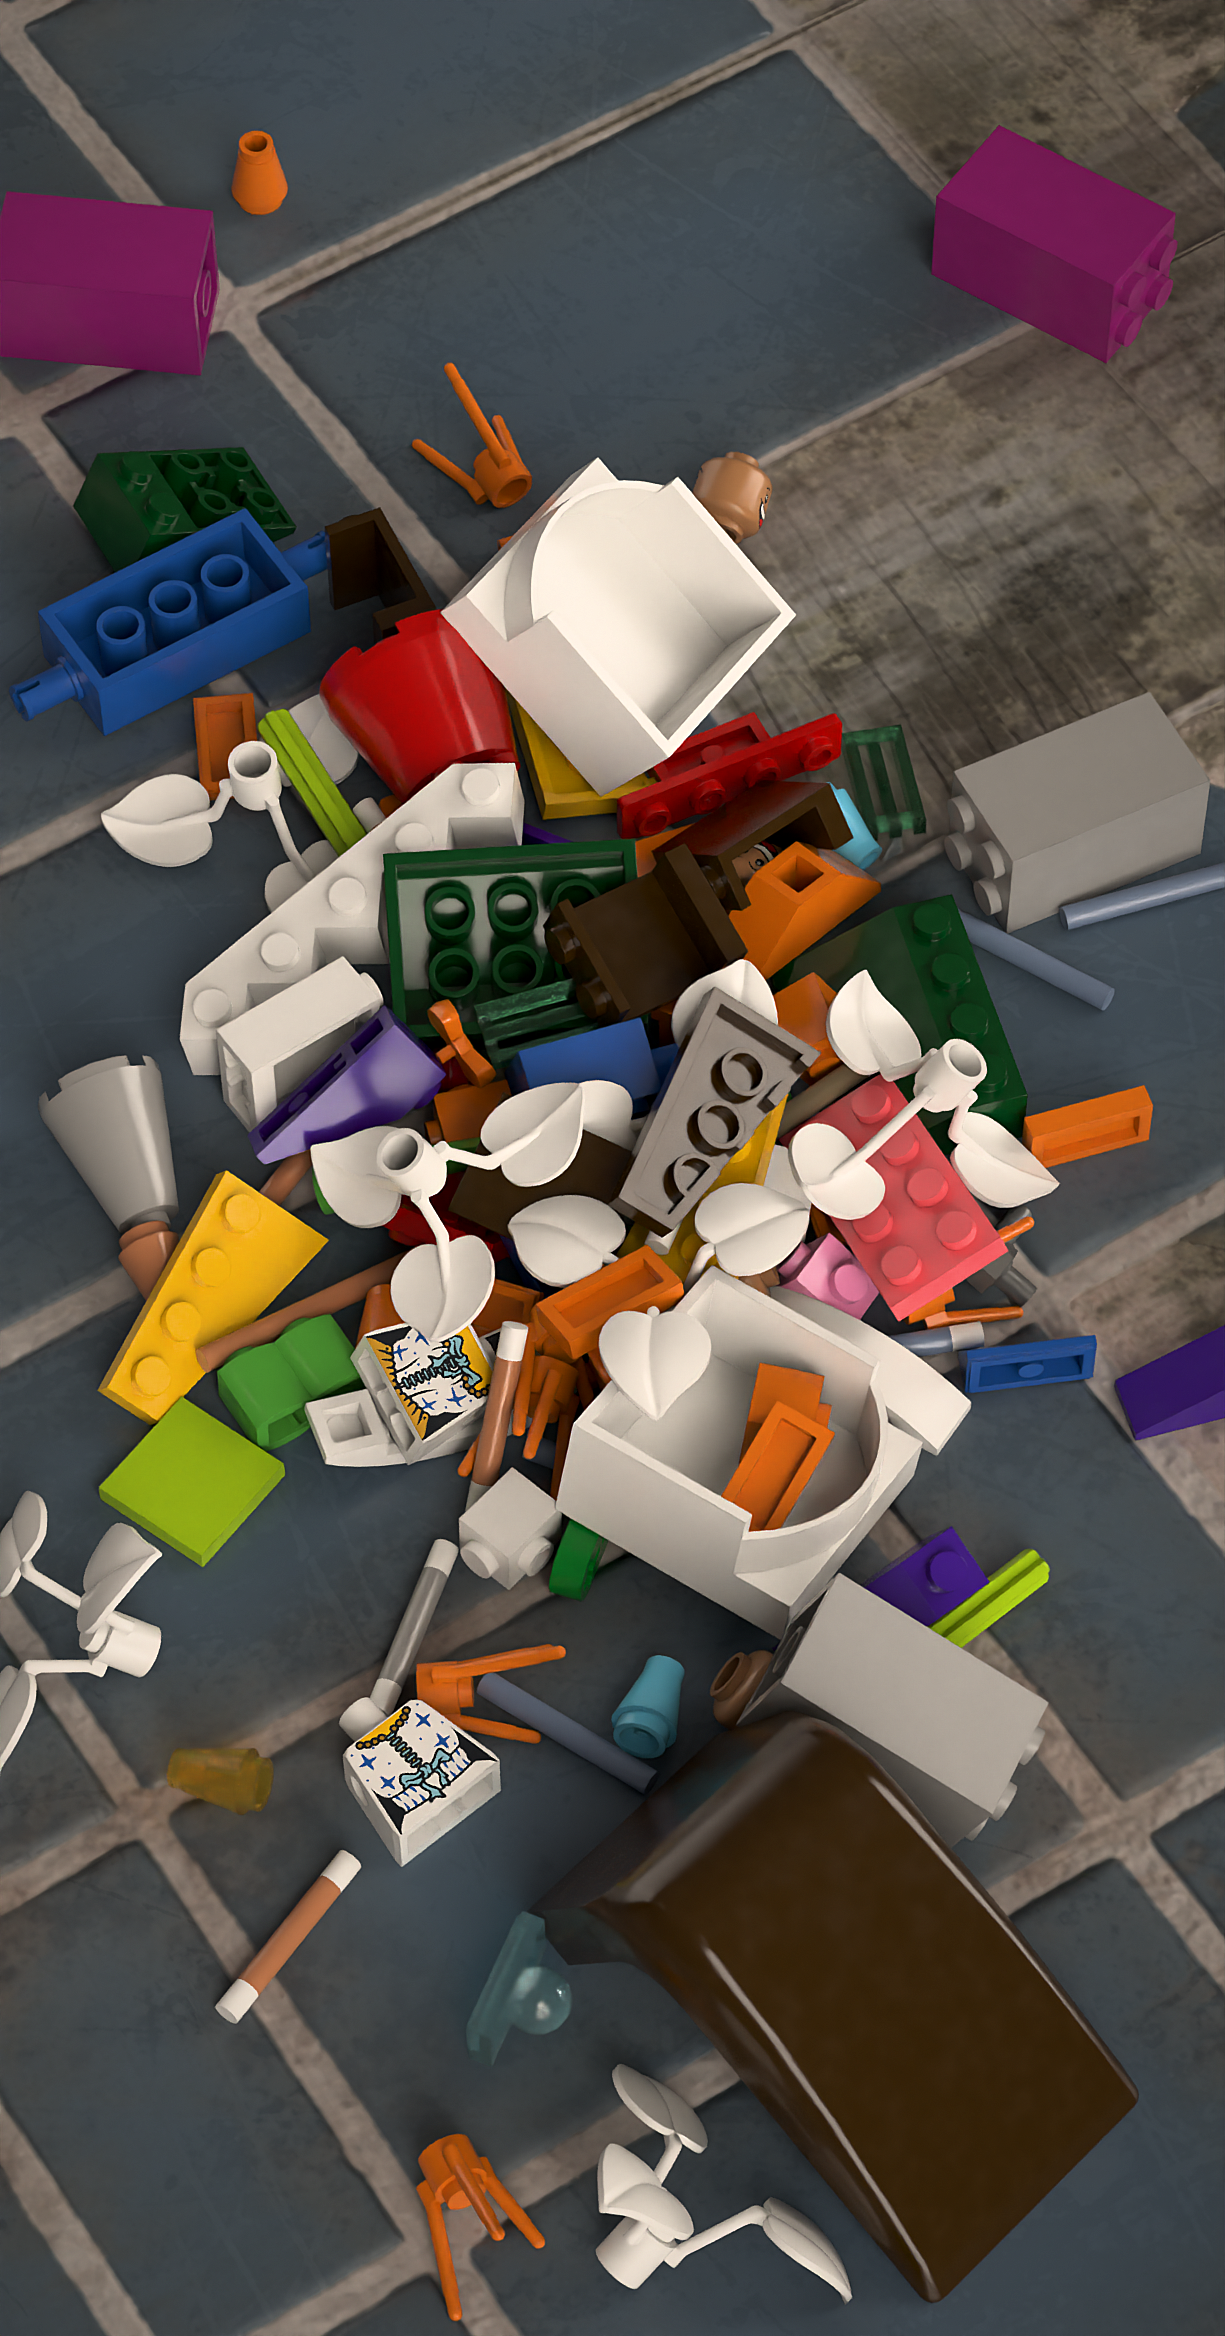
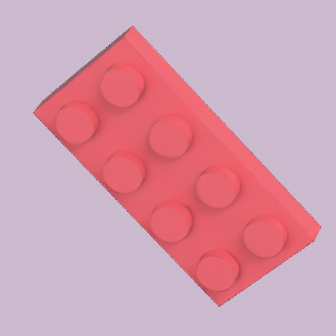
M880 1073L788 1132L779 1141L783 1147L789 1149L792 1137L801 1128L808 1124L820 1123L841 1131L851 1141L857 1152L909 1103L894 1081H886ZM916 1114L865 1160L866 1163L879 1173L885 1184L884 1197L879 1206L869 1215L860 1219L846 1220L828 1215L898 1322L1008 1252L1003 1240Z

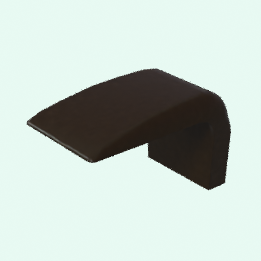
M786 1711L715 1735L525 1912L568 1965L625 1962L645 1972L661 1985L686 2011L913 2289L926 2302L936 2303L944 2299L1138 2102V2089L1121 2063L1019 1929L905 1791L872 1755L841 1729L803 1713Z

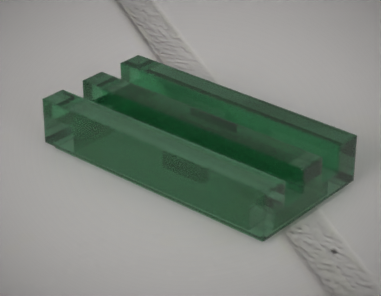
M901 724L842 733L841 748L857 810L874 840L878 841V833L888 832L890 839L902 837V830L912 828L914 835L926 833L927 820ZM889 741L907 812H897L880 747L882 742ZM865 745L883 811L881 816H876L858 746Z
M573 978L474 1006L475 1017L490 1064L495 1070L509 1066L518 1051L601 1028L595 1019L596 1023L499 1049L497 1042L499 1040L587 1016L579 1002L492 1026L491 1020L577 997V985Z

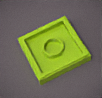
M181 1396L99 1486V1494L102 1501L201 1567H204L285 1476V1468L283 1462Z

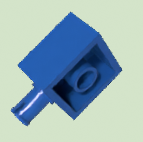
M640 1017L518 1051L505 1070L504 1075L508 1081L512 1097L527 1090L554 1083L579 1084L592 1080L610 1081L624 1087L628 1091L633 1105L631 1120H634L650 1112L649 1107L656 1100L679 1048L676 1043L650 1049Z

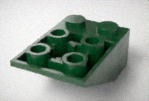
M244 447L97 453L73 504L74 509L115 572L244 508L248 510L272 542L294 534L297 528Z

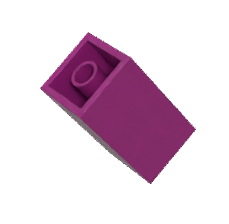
M998 125L936 196L931 274L1107 363L1121 345L1128 347L1135 340L1143 319L1152 309L1156 311L1161 309L1171 293L1173 280L1169 278L1170 263L1178 245L1177 240L1173 239L1176 213Z
M6 191L0 215L1 357L201 376L220 291L213 211Z

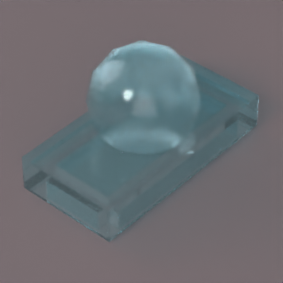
M522 1911L521 1915H517L466 2026L467 2051L470 2059L492 2067L512 2024L525 2034L542 2036L557 2030L568 2018L573 2001L570 1987L559 1973L550 1967L539 1966L546 1950L545 1919Z

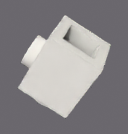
M512 1467L459 1518V1544L462 1559L474 1573L485 1579L491 1576L508 1590L525 1574L528 1576L535 1575L546 1565L554 1551V1545L562 1539V1513L555 1509L556 1501Z

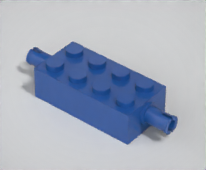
M244 508L39 610L38 618L43 654L52 667L9 687L10 697L16 710L28 722L34 716L71 698L73 701L79 702L101 733L106 736L310 633L308 586L304 581L327 570L326 542H324L325 532L320 531L315 536L280 552L248 510Z

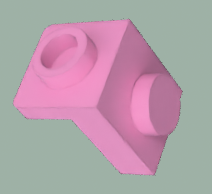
M830 1233L807 1245L800 1241L797 1247L782 1262L776 1265L777 1271L781 1275L779 1276L780 1284L775 1286L802 1293L822 1301L859 1320L879 1293L855 1255Z

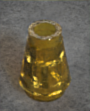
M176 1748L170 1758L167 1771L169 1787L181 1789L185 1793L238 1815H244L249 1810L256 1812L263 1810L270 1797L274 1778V1768L271 1759L261 1757L255 1748Z

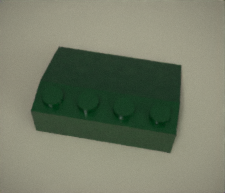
M635 838L383 854L393 1013L427 1046L446 1043L431 1024L427 1014V1010L432 1005L446 999L457 1010L463 1032L473 1047L477 1049L539 1046L601 1028L596 1019L589 1018L582 1010L576 996L577 985L566 966L558 964L549 953L544 939L545 930L543 924L557 903L569 899L571 905L575 908L638 878ZM648 1014L641 1017L646 1035Z
M952 894L893 907L793 959L771 976L776 993L812 972L816 973L838 993L856 974L867 970L881 995L903 1016L912 1028L921 1047V1057L925 1056L932 1048L939 1050L951 1039L964 1040L981 1053L986 1062L987 1074L973 1089L978 1098L969 1107L968 1112L985 1115L999 1123L1016 1139L1022 1137L1028 1094ZM880 1071L872 1074L871 1076L860 1082L858 1085L847 1091L845 1094L837 1098L835 1101L824 1107L819 1112L823 1111L833 1103L837 1102L847 1094L851 1093L861 1085L865 1084L875 1076L879 1075ZM917 1072L894 1080V1083L908 1103L915 1098L913 1087ZM922 1107L916 1115L944 1155L951 1154L958 1145L948 1136V1129L956 1107L949 1111L937 1113Z

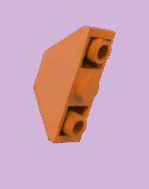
M794 842L752 875L745 887V892L751 905L743 911L732 910L728 916L748 949V953L743 959L751 962L766 981L880 893L881 882L833 850L817 849L810 844Z

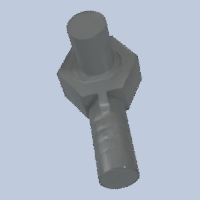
M1023 1204L1010 1207L994 1228L997 1231L1024 1217L1029 1216L1032 1218V1213ZM1019 1234L1014 1239L1004 1243L1008 1252L965 1280L981 1294L989 1286L995 1285L1018 1306L1022 1307L1038 1288L1012 1266L1013 1259L1018 1252L1013 1244L1021 1235Z

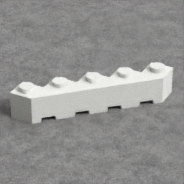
M515 763L452 764L185 984L180 1042L193 1075H221L216 1029L320 970L327 964L342 956L350 964H389L383 854L521 845L525 800Z

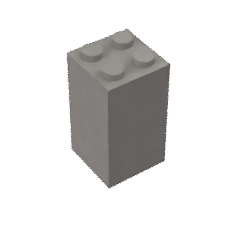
M1147 692L953 771L952 796L947 801L950 823L949 835L944 838L945 850L954 868L958 871L964 869L973 883L976 900L982 911L987 916L993 914L1004 932L1009 934L1059 913L1061 906L1098 897L1201 854L1210 779L1150 692Z
M838 1573L793 1617L771 1658L761 1682L747 1703L736 1726L741 1727L786 1711L803 1713L834 1725L873 1756L952 1848L964 1837L973 1841L989 1817L997 1821L1007 1810L1017 1791V1785L1010 1782V1779L1018 1763L1026 1765L1041 1744L1045 1730L1037 1725L1049 1702L846 1576Z

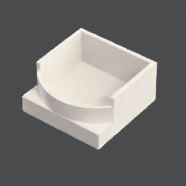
M598 457L573 473L440 612L600 797L669 758L796 616L679 477L666 485L644 481H618Z
M711 1265L672 1310L691 1315L707 1330L711 1339V1357L706 1370L691 1387L672 1403L658 1421H654L633 1405L611 1380L573 1423L555 1509L782 1640L793 1617L825 1587L914 1476L923 1442L888 1423L884 1397L876 1378L881 1359ZM759 1363L793 1368L825 1376L819 1402L832 1405L828 1429L835 1432V1437L783 1527L775 1530L748 1532L752 1514L724 1499L721 1495L739 1466Z

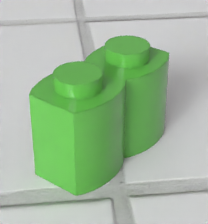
M331 1314L321 1315L312 1319L300 1318L289 1324L274 1343L258 1347L247 1346L235 1351L226 1359L223 1367L217 1371L219 1397L249 1441L264 1451L278 1448L292 1441L311 1427L304 1411L305 1403L367 1388L350 1359L355 1348Z

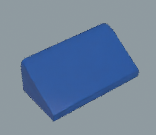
M1086 1335L958 1351L965 1393H976L1089 1379L1093 1377L1097 1348L1096 1336Z

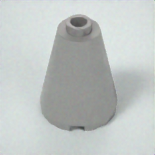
M126 1055L90 1063L59 1079L58 1083L61 1092L50 1101L45 1091L39 1097L38 1110L43 1122L120 1234H125L130 1229L150 1221H164L170 1229V1221L179 1212L162 1074L158 1063L150 1056L142 1055L145 1066H130Z

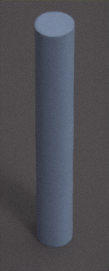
M1225 862L1061 906L1059 914L1062 925L1067 931L1224 888Z
M958 909L970 943L1102 1011L1110 1004L1115 992L1114 988Z
M494 1672L485 1674L481 1679L476 1691L478 1695L630 1787L647 1795L656 1784L659 1777L657 1770Z

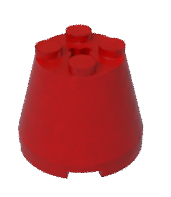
M443 609L427 611L395 622L398 634L379 641L364 653H362L360 648L353 646L330 667L320 684V698L333 724L402 805L452 764L515 763L517 771L521 767L518 760L505 686L478 657L460 633L440 613Z

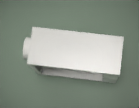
M342 956L216 1029L223 1101L249 1132L264 1120L380 1009L384 1002L375 981L365 972L359 975Z

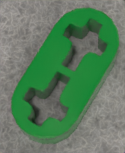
M570 1518L551 1570L549 1592L580 1602L584 1601L609 1540Z

